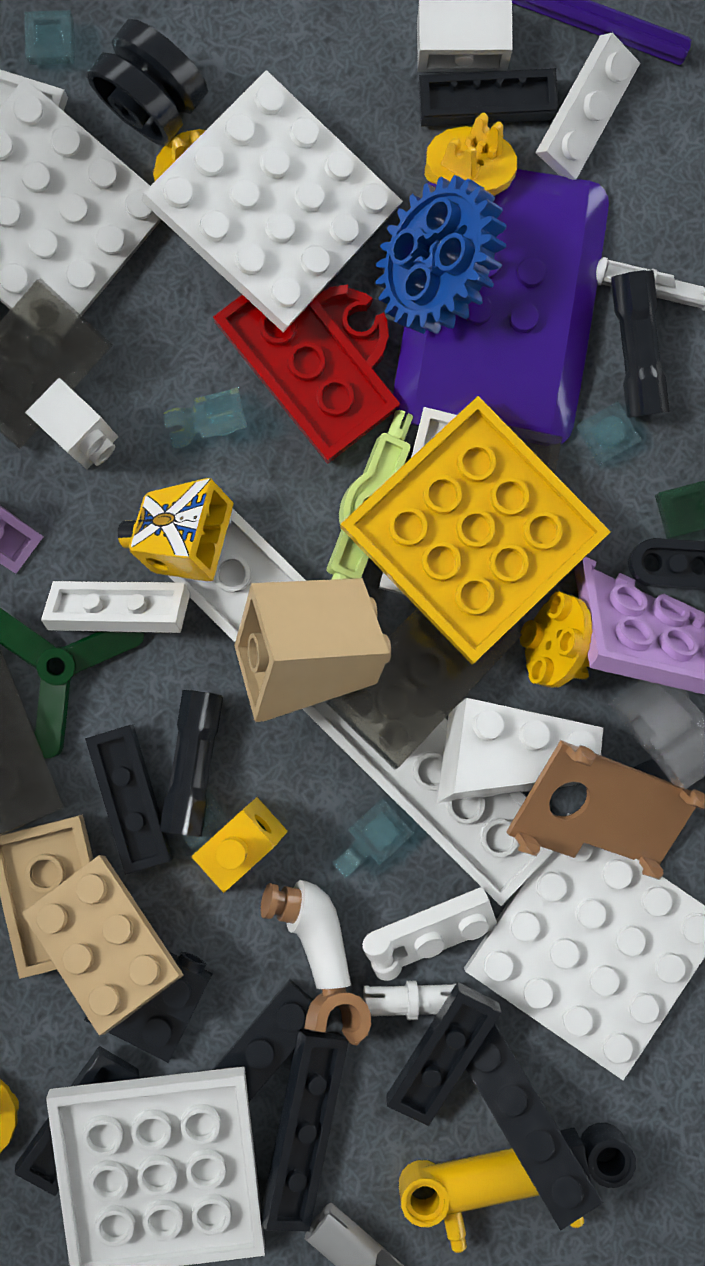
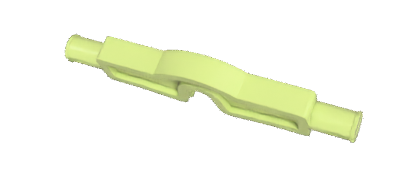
M396 410L388 434L382 433L376 439L363 475L349 486L342 498L339 510L340 524L405 464L411 448L410 444L404 441L413 419L411 414L408 413L404 421H402L405 411ZM342 529L328 563L327 572L333 575L332 579L361 578L369 557Z

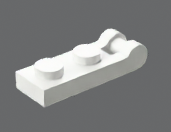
M482 886L372 931L364 938L362 945L366 956L371 961L376 976L381 980L389 981L400 974L403 966L423 958H432L454 945L482 937L496 926L497 921Z

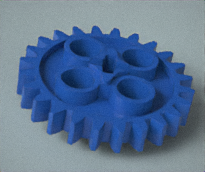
M454 175L451 181L439 177L436 188L428 183L424 184L422 198L414 194L410 195L411 208L408 211L398 209L397 213L400 223L398 226H388L387 230L392 235L391 241L380 245V248L387 252L386 258L376 263V267L384 270V274L376 280V285L384 288L378 298L379 301L388 304L385 313L395 317L394 322L421 334H424L426 330L438 334L441 325L450 329L454 328L455 314L464 319L469 318L468 304L471 301L478 305L483 303L479 291L482 286L487 288L493 287L494 283L488 277L490 270L501 268L502 264L495 260L494 256L495 253L506 248V243L496 238L506 229V224L497 219L503 210L500 206L493 203L495 196L484 190V187L468 178L464 180L457 175Z

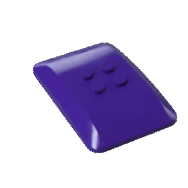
M517 169L516 176L510 186L497 194L493 201L503 210L497 219L506 224V229L496 237L506 243V248L495 253L494 259L499 261L502 266L499 269L490 270L488 277L494 283L493 287L487 288L482 286L479 293L483 303L478 305L471 301L468 304L469 318L467 319L455 314V325L452 329L441 325L438 334L428 330L421 334L404 326L393 395L400 403V407L397 410L405 411L402 421H404L409 413L413 416L410 424L413 426H419L424 407L458 415L479 396L525 444L540 447H557L571 436L574 428L598 284L596 269L598 262L602 258L609 199L605 189L598 183L590 180H572L564 176ZM431 182L428 183L436 188V184Z

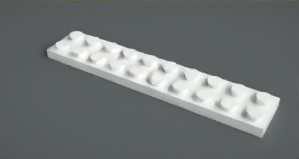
M232 509L214 580L202 581L169 576L175 583L186 584L190 592L189 597L234 642L237 638L251 583L306 581L234 509ZM389 662L385 664L377 684L303 708L481 887L483 886L484 890L500 906L554 852L540 846L537 856L518 851L520 845L517 840L507 834V829L526 799L520 791L496 794L489 797H472L437 803L448 720Z

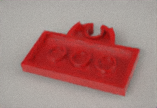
M348 284L330 287L318 294L284 332L245 296H239L213 316L214 323L327 464L400 407L399 401L374 372V369L383 360L389 339L385 313L377 315L373 326L364 332L355 331L348 324V319L352 314L367 311L372 305L373 298L368 294L348 288Z

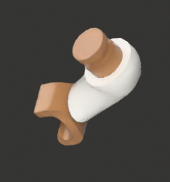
M303 880L296 882L294 887L284 886L281 891H279L277 884H267L261 900V917L272 919L276 915L278 921L287 923L288 931L298 935L307 955L316 988L322 989V993L316 996L310 1003L304 1028L326 1033L328 1016L338 1006L342 1013V1032L350 1044L357 1046L368 1035L371 1027V1013L361 997L346 992V987L351 986L337 911L329 895L317 885Z

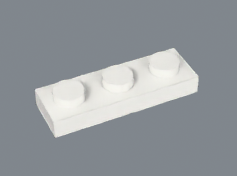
M613 32L600 35L535 152L559 176L572 180L577 179L640 65V62Z
M53 581L41 621L47 630L181 633L190 592L185 583Z

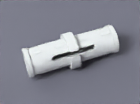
M406 981L405 986H364L363 1001L367 1004L371 1016L406 1015L407 1020H418V1015L437 1014L456 983L452 985H417L416 981Z

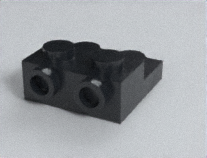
M169 952L184 975L108 1033L169 1063L213 973L205 970L207 964L202 959L187 952H181L179 956ZM86 1016L84 1021L91 1024L90 1020Z

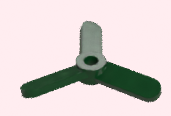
M0 608V644L34 667L41 678L34 747L39 756L47 759L53 758L63 751L70 680L74 674L137 647L144 639V632L98 631L64 647H55ZM58 657L64 661L65 670L63 673L55 674L50 670L49 661L51 658Z

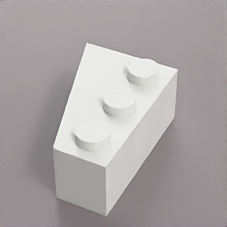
M466 698L449 711L437 803L472 797H489L517 791H531L560 740L578 747L579 745L585 746L596 754L601 755L603 728ZM570 782V783H566V784H564V785H562V786H560V787L573 786V785H577V784H579V783H578V782Z

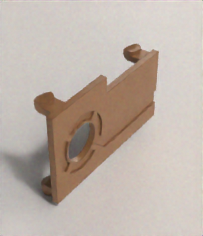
M560 740L506 832L519 843L518 851L532 856L538 855L541 846L575 858L582 845L587 843L632 860H639V864L643 867V875L660 880L663 876V869L660 866L662 860L695 808L705 809V794L696 789L691 791L603 757L585 746L579 745L578 747ZM570 782H578L585 785L587 797L585 803L578 811L567 816H557L551 813L549 802L557 788Z

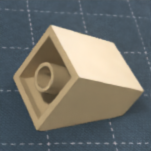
M363 578L251 583L234 646L255 722L267 721L378 683L385 664L390 661L391 644L388 636L381 631L377 620L376 602L373 597H369Z

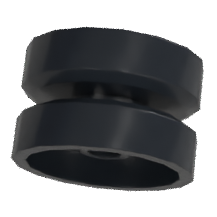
M128 19L111 42L115 54L102 52L88 70L86 77L98 97L122 121L148 140L158 145L167 146L183 126L180 112L191 114L208 93L207 84L197 67L167 37L146 23L137 19Z

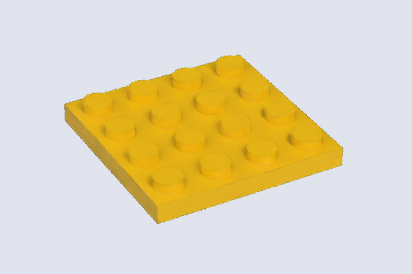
M479 396L468 404L340 524V528L471 664H474L611 532Z

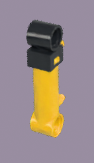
M595 1123L582 1133L581 1138L574 1127L560 1130L589 1179L591 1175L599 1185L606 1188H618L627 1184L633 1177L636 1170V1157L624 1135L616 1126L609 1123ZM608 1147L617 1148V1152L611 1160L606 1162L597 1160L599 1153L603 1149ZM512 1148L438 1164L428 1160H417L408 1164L402 1170L399 1178L400 1201L404 1216L412 1224L419 1227H432L444 1219L447 1238L450 1240L452 1250L456 1253H461L467 1248L462 1212L540 1196ZM422 1186H428L435 1190V1193L427 1199L420 1200L412 1195L417 1188ZM581 1217L570 1226L573 1228L582 1227L584 1217Z

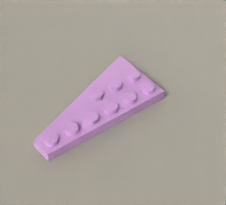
M585 556L575 566L574 571L579 599L585 602L591 613L593 630L588 651L590 668L705 694V613L666 594L654 598L634 587L636 580L619 573L617 578L614 579L594 569L596 561Z

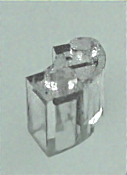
M640 680L608 702L633 740L650 754L672 784L687 789L705 776V715L689 699L687 690Z

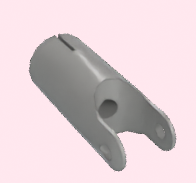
M331 1202L315 1217L311 1223L310 1232L307 1231L304 1239L335 1266H376V1264L379 1266H404Z

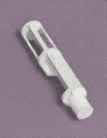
M603 257L598 262L596 269L597 285L611 286V277L649 269L608 260V258ZM651 269L654 270L657 298L702 308L705 311V287L674 279V275Z

